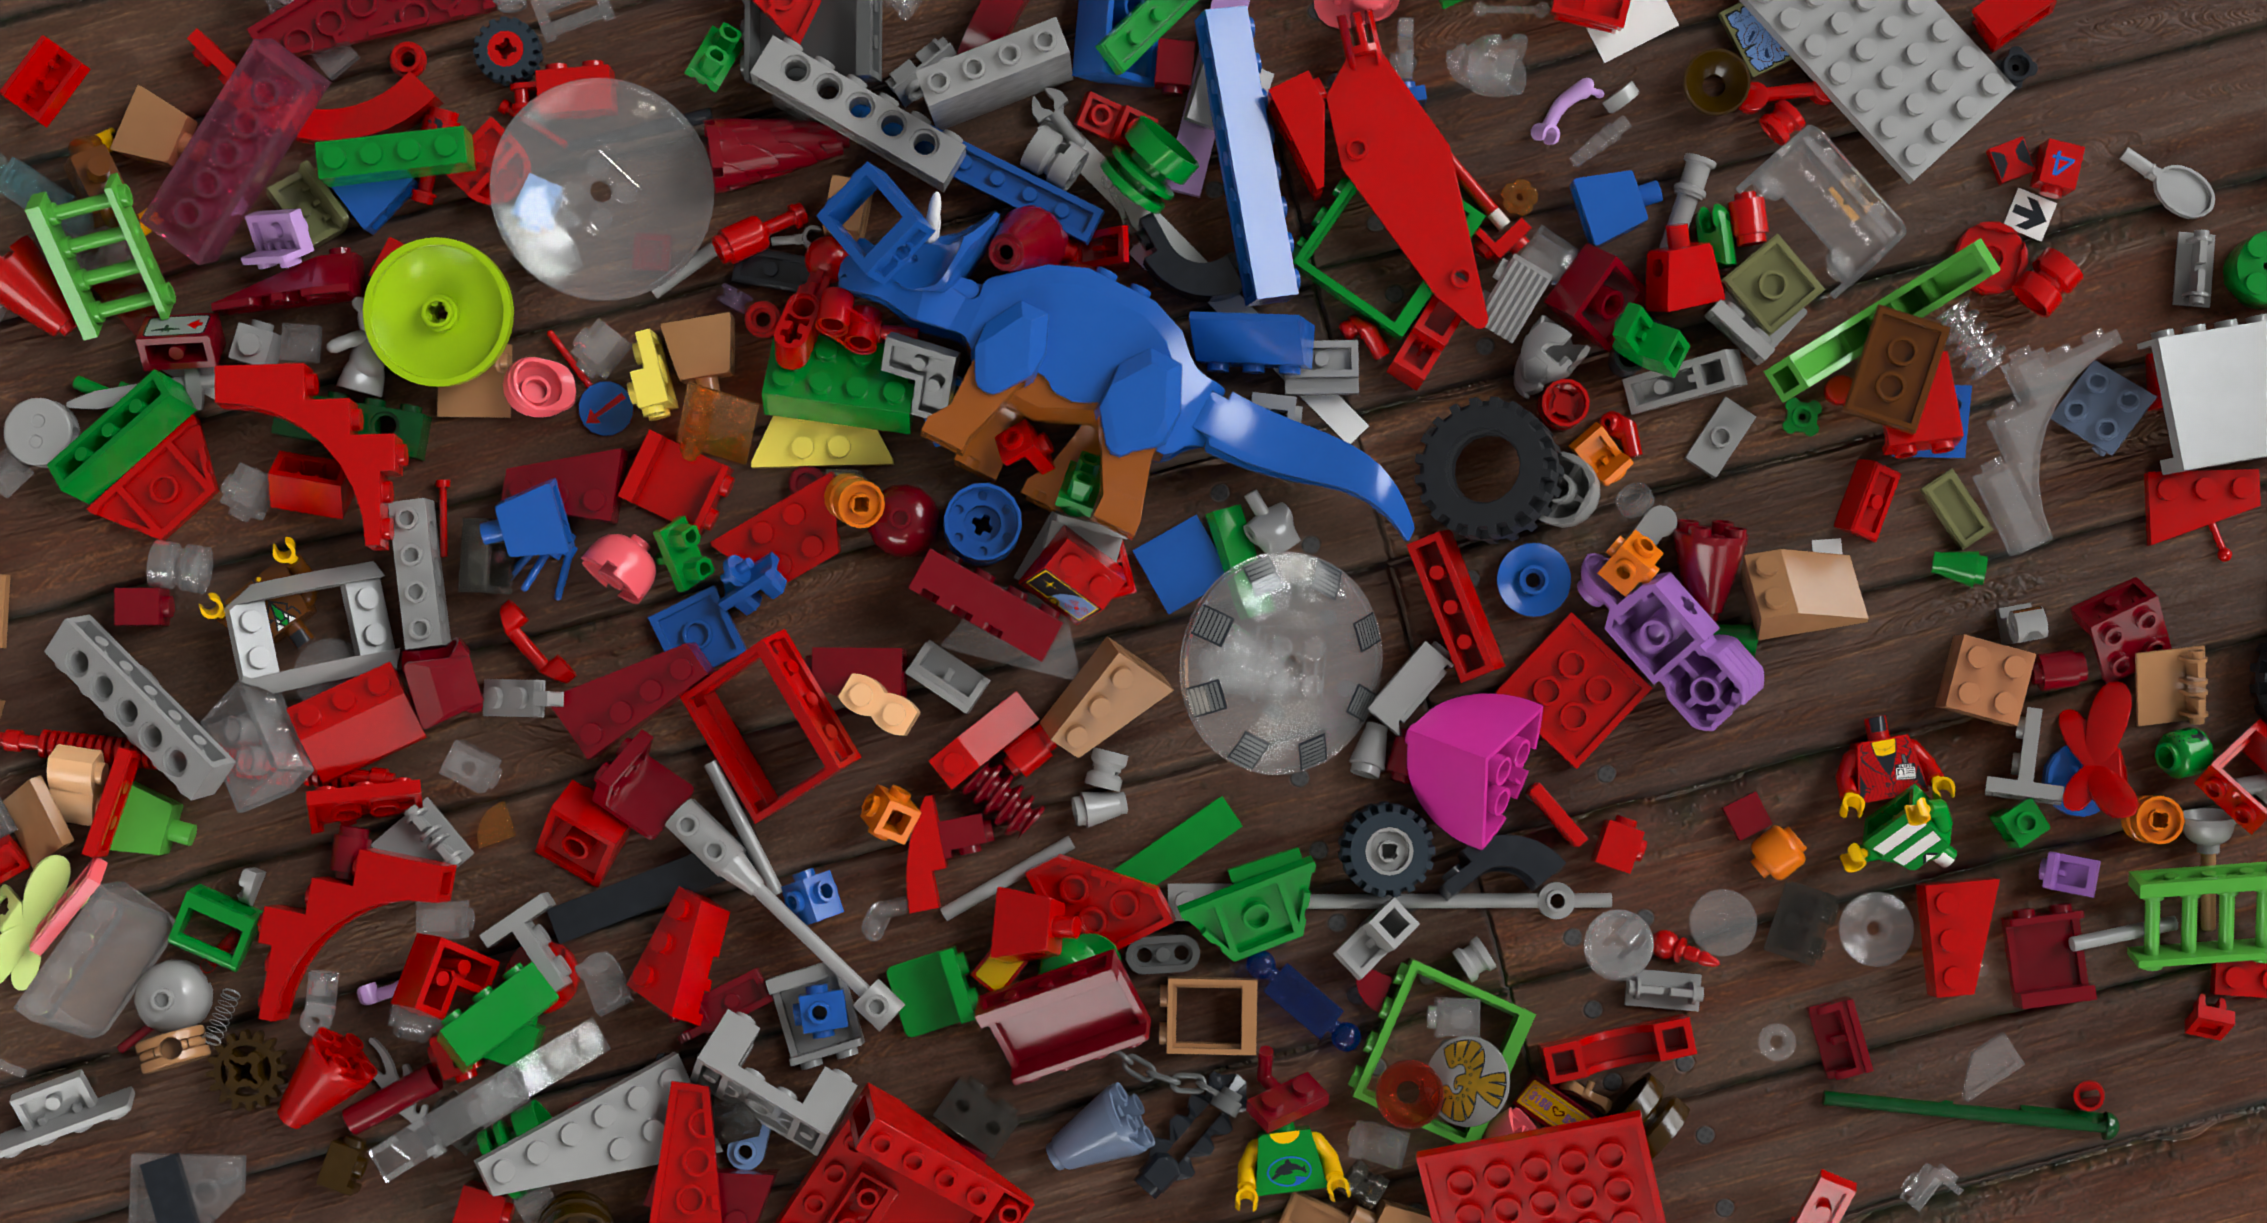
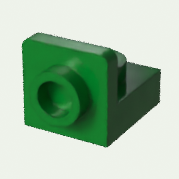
M2026 798L2011 809H1999L1988 816L2008 848H2022L2050 830V824L2032 798Z

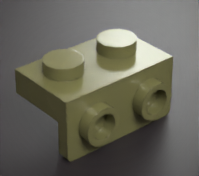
M308 160L300 163L299 170L296 173L267 188L266 195L277 210L301 209L302 215L308 224V232L314 249L346 231L350 219L348 208L339 197L335 198L326 184L318 179V169L313 168Z

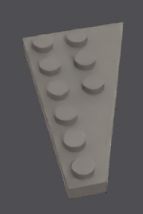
M675 1052L670 1053L474 1160L489 1194L498 1196L659 1164L671 1081L691 1083L679 1054ZM715 1135L716 1153L723 1152Z

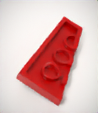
M671 1081L649 1223H723L710 1086Z

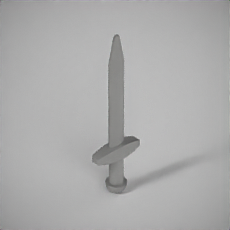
M199 368L184 369V376L172 378L183 385L197 411L203 410L205 401L204 389L215 388V373L202 375ZM137 384L93 391L68 401L66 406L78 409L112 407Z

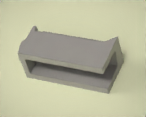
M1426 641L1422 642L1375 697L1372 704L1367 708L1369 713L1388 727L1396 736H1400L1399 721L1404 723L1446 675L1447 671L1444 668L1447 667L1449 669L1454 666L1448 660L1450 657L1449 652L1436 641L1431 645Z

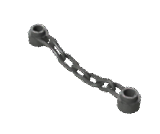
M1121 1050L1114 1052L1123 1059V1070L1142 1082H1151L1154 1078L1170 1083V1087L1176 1093L1200 1094L1206 1090L1214 1095L1210 1104L1236 1118L1242 1107L1240 1103L1242 1095L1224 1085L1219 1092L1207 1085L1205 1077L1201 1074L1176 1073L1169 1077L1156 1072V1068L1152 1063L1138 1055H1126ZM1133 1060L1146 1066L1150 1069L1145 1072L1149 1077H1144L1130 1069L1127 1063L1133 1065ZM1177 1079H1199L1195 1082L1199 1088H1179L1177 1086L1181 1084V1081Z

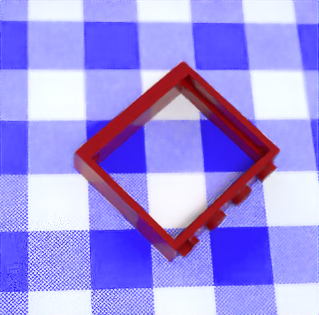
M786 629L761 639L680 696L755 824L779 812L862 758ZM760 659L825 766L779 797L715 692Z

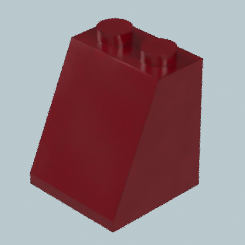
M812 647V655H806L805 663L820 688L834 696H839L851 674H862L877 680L888 693L907 698V674L905 672L907 670L908 650Z

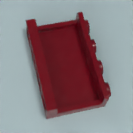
M1115 949L978 996L975 1018L981 1028L990 1027L1012 1068L1010 1079L1013 1085H1019L1024 1082L1032 1083L1039 1080L1042 1076L1057 1071H1068L1077 1064L1092 1059H1103L1112 1052L1124 1048H1135L1149 1039L1151 1018Z

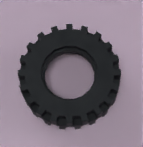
M1490 396V401H1482L1478 397L1469 398L1470 405L1461 408L1458 404H1454L1449 407L1452 414L1444 420L1437 416L1432 422L1437 428L1431 436L1424 433L1420 440L1426 446L1423 455L1416 454L1415 463L1420 466V474L1414 475L1415 484L1420 486L1423 492L1419 497L1422 503L1429 507L1432 512L1431 515L1457 535L1459 534L1473 542L1482 540L1489 544H1498V540L1504 538L1514 541L1519 539V532L1525 529L1531 532L1538 527L1535 521L1542 514L1548 517L1552 512L1548 505L1553 496L1559 498L1561 489L1557 486L1558 477L1564 476V468L1559 464L1558 456L1562 455L1560 447L1554 443L1552 439L1554 435L1530 411L1528 412L1518 403L1513 401L1508 403L1494 396ZM1485 436L1501 437L1509 441L1517 451L1520 466L1515 484L1503 497L1490 502H1476L1465 497L1458 488L1455 478L1456 461L1462 450L1473 440Z

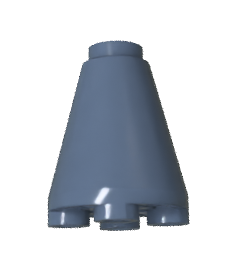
M1118 1082L1107 1086L1054 1135L1051 1142L1046 1144L1048 1157L1057 1170L1064 1168L1069 1170L1139 1155L1154 1146L1153 1134L1145 1126L1141 1117L1145 1113L1141 1100L1136 1094L1129 1096Z

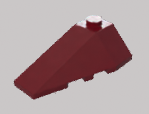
M348 247L329 249V255H319L211 303V309L213 312H218L219 315L225 316L350 303L354 297L364 298L366 283L363 257L355 252H351V248Z

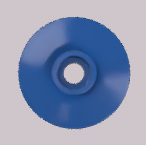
M1527 543L1511 550L1502 560L1497 573V587L1502 600L1513 611L1529 617L1544 616L1555 611L1567 598L1571 586V573L1564 557L1554 548L1541 543ZM1528 574H1535L1539 578V583L1536 587L1532 588L1526 584Z

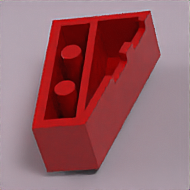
M679 886L626 985L668 1015L701 1026L703 1015L699 1014L702 998L704 991L710 992L712 980L708 979L713 957L719 958L730 912L708 897Z

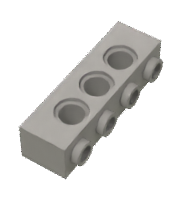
M427 498L388 503L389 518H392L394 522V538L392 543L405 649L423 650L445 647L451 641L435 503Z

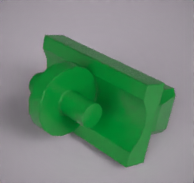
M723 22L719 29L712 25L684 73L689 77H696L700 84H707L710 90L716 93L744 46L739 42L742 33Z
M1081 451L1078 462L1070 460L1055 505L1061 507L1066 514L1073 517H1091L1100 491V456L1087 451Z
M677 516L671 523L653 532L660 552L654 558L658 565H667L678 592L687 591L714 573L715 569L711 559L706 556L702 557L697 546L701 538L697 526L688 524L685 516Z

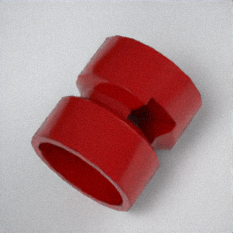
M2050 247L2046 248L2032 263L2034 271H2025L2012 285V291L2019 301L2037 315L2048 318L2063 302L2061 294H2070L2084 279L2081 270L2072 260L2060 251Z
M1560 379L1553 382L1540 394L1536 402V413L1539 421L1552 431L1563 432L1572 429L1586 417L1589 410L1590 399L1587 390L1580 383L1572 379Z

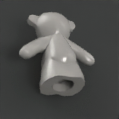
M354 297L352 306L358 312L357 320L360 330L332 339L326 347L331 353H338L353 347L349 361L343 368L336 386L382 398L385 382V364L372 349L363 323L364 298Z

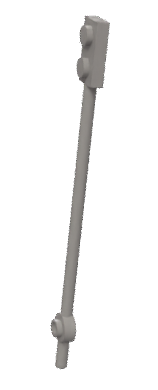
M1549 882L1542 886L1538 893H1458L1448 902L1441 894H1401V896L1395 897L1405 909L1539 908L1543 915L1551 919L1565 918L1574 908H1612V893H1573L1570 887L1560 882ZM1168 883V905L1176 917L1175 921H1185L1181 917L1177 906L1234 885V883ZM1311 894L1307 909H1378L1383 903L1393 897L1391 895L1379 897L1375 894ZM1554 894H1560L1563 897V904L1558 908H1554L1550 903V899Z

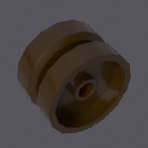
M1648 1072L1633 1082L1612 1104L1611 1110L1604 1116L1641 1110L1649 1150L1653 1159L1683 1126L1689 1116L1690 1108L1675 1095L1663 1098L1665 1086Z

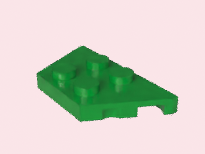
M1310 855L1177 906L1185 921L1188 920L1207 940L1219 946L1227 957L1236 962L1304 935L1306 924L1305 911L1309 907L1311 896L1309 890L1312 872L1315 873L1316 865Z

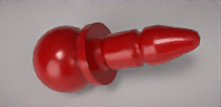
M1660 930L1651 938V950L1658 958L1670 959L1673 957L1674 962L1679 963L1683 957L1690 962H1698L1701 966L1717 967L1720 964V961L1709 952L1701 951L1690 945L1687 946V938L1682 937L1679 939L1670 930Z

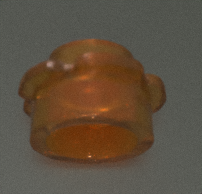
M1517 179L1514 183H1508L1502 191V197H1504L1502 204L1509 213L1526 215L1532 211L1533 204H1536L1538 201L1536 189L1532 188L1530 182L1524 179ZM1521 194L1523 199L1517 200L1516 195Z

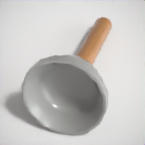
M2197 808L2183 810L2185 820L2183 832L2191 842L2197 844V852L2200 853V866L2216 865V854L2220 853V844L2225 843L2231 838L2235 825L2238 823L2223 809ZM2202 894L2201 929L2203 931L2210 932L2216 929V894Z

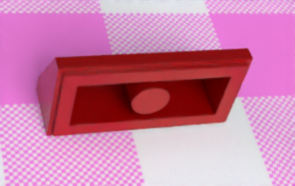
M1858 459L1835 519L1834 527L1866 540L1877 542L1901 473L1877 461Z

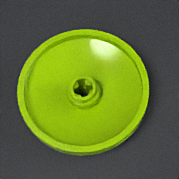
M434 237L415 240L390 253L371 276L363 301L365 332L378 358L400 377L416 384L431 387L460 385L486 372L505 350L514 322L512 294L498 266L477 248L449 238ZM442 307H445V311L448 312L446 319H439L438 311Z

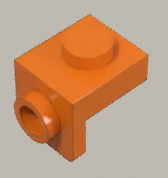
M1597 422L1569 445V448L1575 455L1582 458L1594 469L1600 483L1604 486H1609L1611 483L1622 479L1627 469L1634 464L1629 456L1621 452L1604 427Z

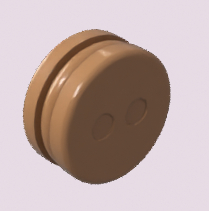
M191 1026L136 1043L135 1049L137 1054H140L139 1059L142 1062L140 1064L142 1073H155L210 1056L211 1050L210 1046L206 1045L207 1039L206 1037L202 1038L206 1032L204 1026Z

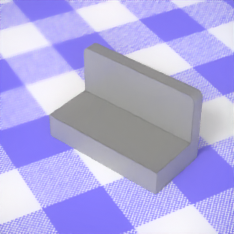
M1052 511L1043 548H1046L1059 530L1066 525L1117 562L1122 539L1128 538L1096 522Z

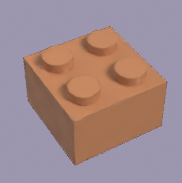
M1965 634L1953 636L1935 707L2004 726H2018L2036 654Z

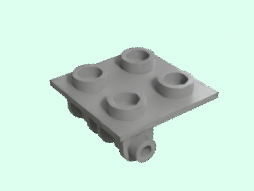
M428 797L422 801L423 808H418L416 804L411 806L404 812L405 816L371 844L373 848L456 864L457 868L475 854Z

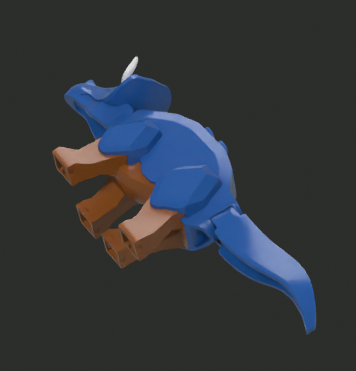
M935 192L930 200L926 220L935 229V232L885 285L867 276L850 255L844 258L840 265L838 273L839 288L848 290L854 296L881 304L892 311L909 327L920 328L921 333L957 342L965 348L971 360V365L952 403L928 416L920 436L956 453L954 458L956 466L994 484L1004 464L1001 461L996 445V435L1021 422L1024 417L1034 422L1079 425L1078 431L1053 460L1055 469L1044 475L1040 472L1034 474L1027 479L1021 491L1022 499L1050 513L1052 511L1063 513L1061 507L1056 506L1055 502L1070 460L1078 462L1081 451H1087L1100 456V500L1090 520L1133 540L1141 522L1152 460L1162 463L1173 459L1182 452L1204 447L1206 453L1241 468L1278 479L1341 491L1362 500L1387 518L1406 542L1410 540L1415 530L1411 514L1398 487L1388 473L1366 453L1348 442L1272 412L1234 392L1231 393L1228 399L1223 397L1226 392L1225 389L1197 369L1190 356L1183 331L1156 301L1149 298L1151 292L1144 287L1131 283L1128 288L1116 282L1118 276L1103 267H1097L1096 271L1090 268L1049 264L987 279L984 284H978L973 280H969L983 259L997 229L1000 214L992 211L983 220L959 233L939 236L941 228V196L939 192ZM859 238L857 241L866 254L875 247L865 238Z

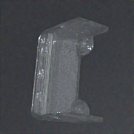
M1807 125L1735 188L1741 194L1753 183L1756 193L1766 200L1777 201L1783 197L1831 251L1826 256L1827 271L1833 279L1841 282L1830 293L1833 299H1836L1874 267L1907 233L1900 217L1819 128L1813 125Z

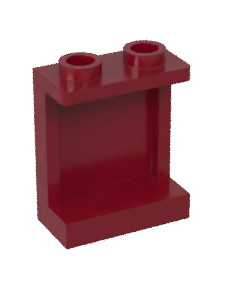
M2071 903L2049 905V912L2035 914L2034 908H2022L2012 910V917L2001 918L2014 1007L2029 1009L2097 1000L2095 985L2088 982L2084 950L2073 952L2068 943L2069 937L2082 935L2080 919L2085 918L2084 910L2072 909Z

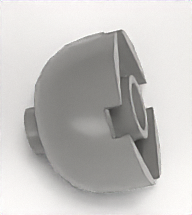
M1561 452L1562 455L1558 456L1559 464L1564 468V476L1558 477L1557 486L1561 489L1559 498L1552 497L1548 505L1552 509L1550 515L1547 517L1542 514L1538 519L1545 524L1565 528L1577 526L1587 520L1597 508L1601 493L1600 481L1594 469L1579 456Z
M171 959L153 965L141 976L135 988L134 1004L137 1013L148 1027L162 1033L196 1026L207 1017L213 1005L211 982L208 983L207 977L202 973L203 971L200 969V966L187 960Z

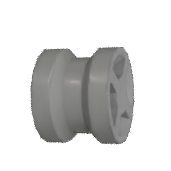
M1477 936L1472 938L1469 945L1464 949L1457 948L1452 951L1453 956L1471 983L1478 979L1481 972L1485 970L1492 971L1497 967Z

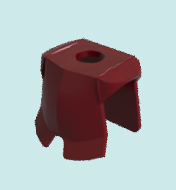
M460 637L454 638L445 647L403 651L402 670L406 675L410 688L409 693L423 728L428 729L464 711L470 713L482 712L484 697L479 689L470 659V649Z

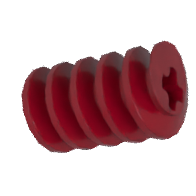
M988 763L963 788L962 792L968 794L976 790L977 793L973 803L977 805L987 801L984 813L989 815L998 811L994 823L1000 825L1008 821L1009 824L1005 834L1009 836L1019 832L1018 840L1044 813L1045 806L1041 805L1032 809L1031 805L1035 797L1029 795L1021 799L1020 796L1024 786L1020 784L1011 789L1009 786L1014 776L1009 774L1000 778L999 775L1003 765L998 764L990 768Z

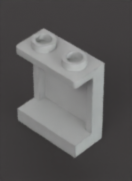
M824 962L775 976L765 981L769 995L772 994L789 1049L791 1057L789 1062L791 1066L800 1064L801 1069L806 1070L823 1064L822 1057L836 1053L838 1060L859 1053L857 1047L863 1045L865 1039L856 1009L853 1007L854 1002L850 988ZM827 983L828 990L844 987L849 1020L848 1027L834 1029V1036L813 1039L812 1033L804 1034L802 1025L795 1026L793 1004L799 1003L798 996L799 994L806 993V986ZM821 1005L813 1008L817 1016L822 1017L827 1014L826 1008Z

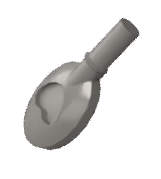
M2126 147L2119 157L2121 161L2142 174L2144 178H2148L2153 182L2157 198L2172 213L2186 219H2199L2212 211L2215 204L2214 191L2208 181L2198 172L2182 165H2171L2161 169L2129 147Z

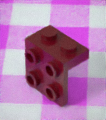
M641 729L633 739L627 737L622 742L616 752L617 758L611 764L605 762L600 767L594 777V781L597 784L592 801L647 839L653 840L666 827L665 823L675 811L692 797L694 788L690 783L649 756L654 737Z

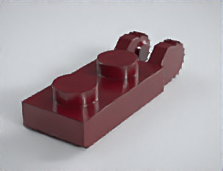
M759 967L705 993L699 1010V1014L703 1015L701 1026L689 1028L681 1032L677 1037L679 1043L683 1044L704 1032L709 1034L715 1031L728 1009L734 1013L742 1012L748 1014L774 1001L772 994L769 995L765 979ZM670 1015L667 1016L670 1024L681 1021Z

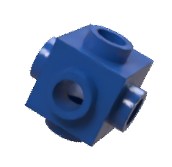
M814 868L792 875L793 883L781 887L785 905L806 925L844 912L838 888L830 870L815 874Z
M827 983L806 986V993L799 994L798 996L799 1003L793 1004L795 1026L802 1025L804 1034L812 1033L813 1039L834 1036V1029L849 1026L844 987L828 990ZM821 1005L826 1008L827 1014L822 1017L817 1016L813 1008Z

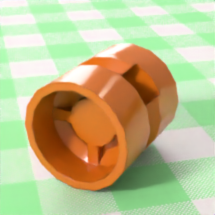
M852 473L840 474L833 478L827 485L824 494L825 505L828 511L837 519L856 528H866L876 523L882 516L885 507L884 495L880 488L863 477Z
M2153 795L2137 796L2139 803L2138 811L2130 817L2121 818L2122 828L2126 835L2134 841L2149 844H2166L2177 839L2185 823L2184 813L2178 803L2168 797Z

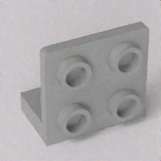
M1726 291L1724 293L1725 300L1720 299L1706 312L1704 317L1758 366L1766 361L1775 351L1774 348L1807 314V310L1803 308L1772 335L1768 336L1753 323Z

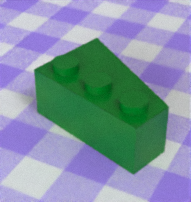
M533 962L525 967L518 963L502 976L505 980L503 984L495 990L490 985L471 999L475 1003L464 1013L458 1008L440 1022L444 1028L439 1031L437 1041L463 1075L473 1068L472 1065L488 1053L494 1052L501 1046L500 1044L516 1032L522 1030L558 1001V994Z

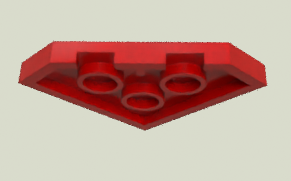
M1058 854L1025 872L1037 895L1050 897L1064 903L1065 916H1078L1080 918V934L1096 933L1104 936L1116 946L1117 950L1176 920L1159 886L1062 854Z

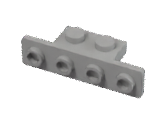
M79 1069L12 1094L10 1104L23 1126L0 1134V1158L15 1157L27 1148L38 1144L41 1146L48 1145L60 1136L71 1132L81 1133L96 1123L107 1119L117 1120L125 1116L132 1109L135 1097L134 1089L130 1086L98 1098L83 1070Z

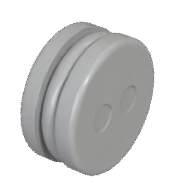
M31 398L19 403L11 410L4 424V439L11 454L23 463L42 468H48L47 464L80 436L79 423L73 412L65 405L46 398Z

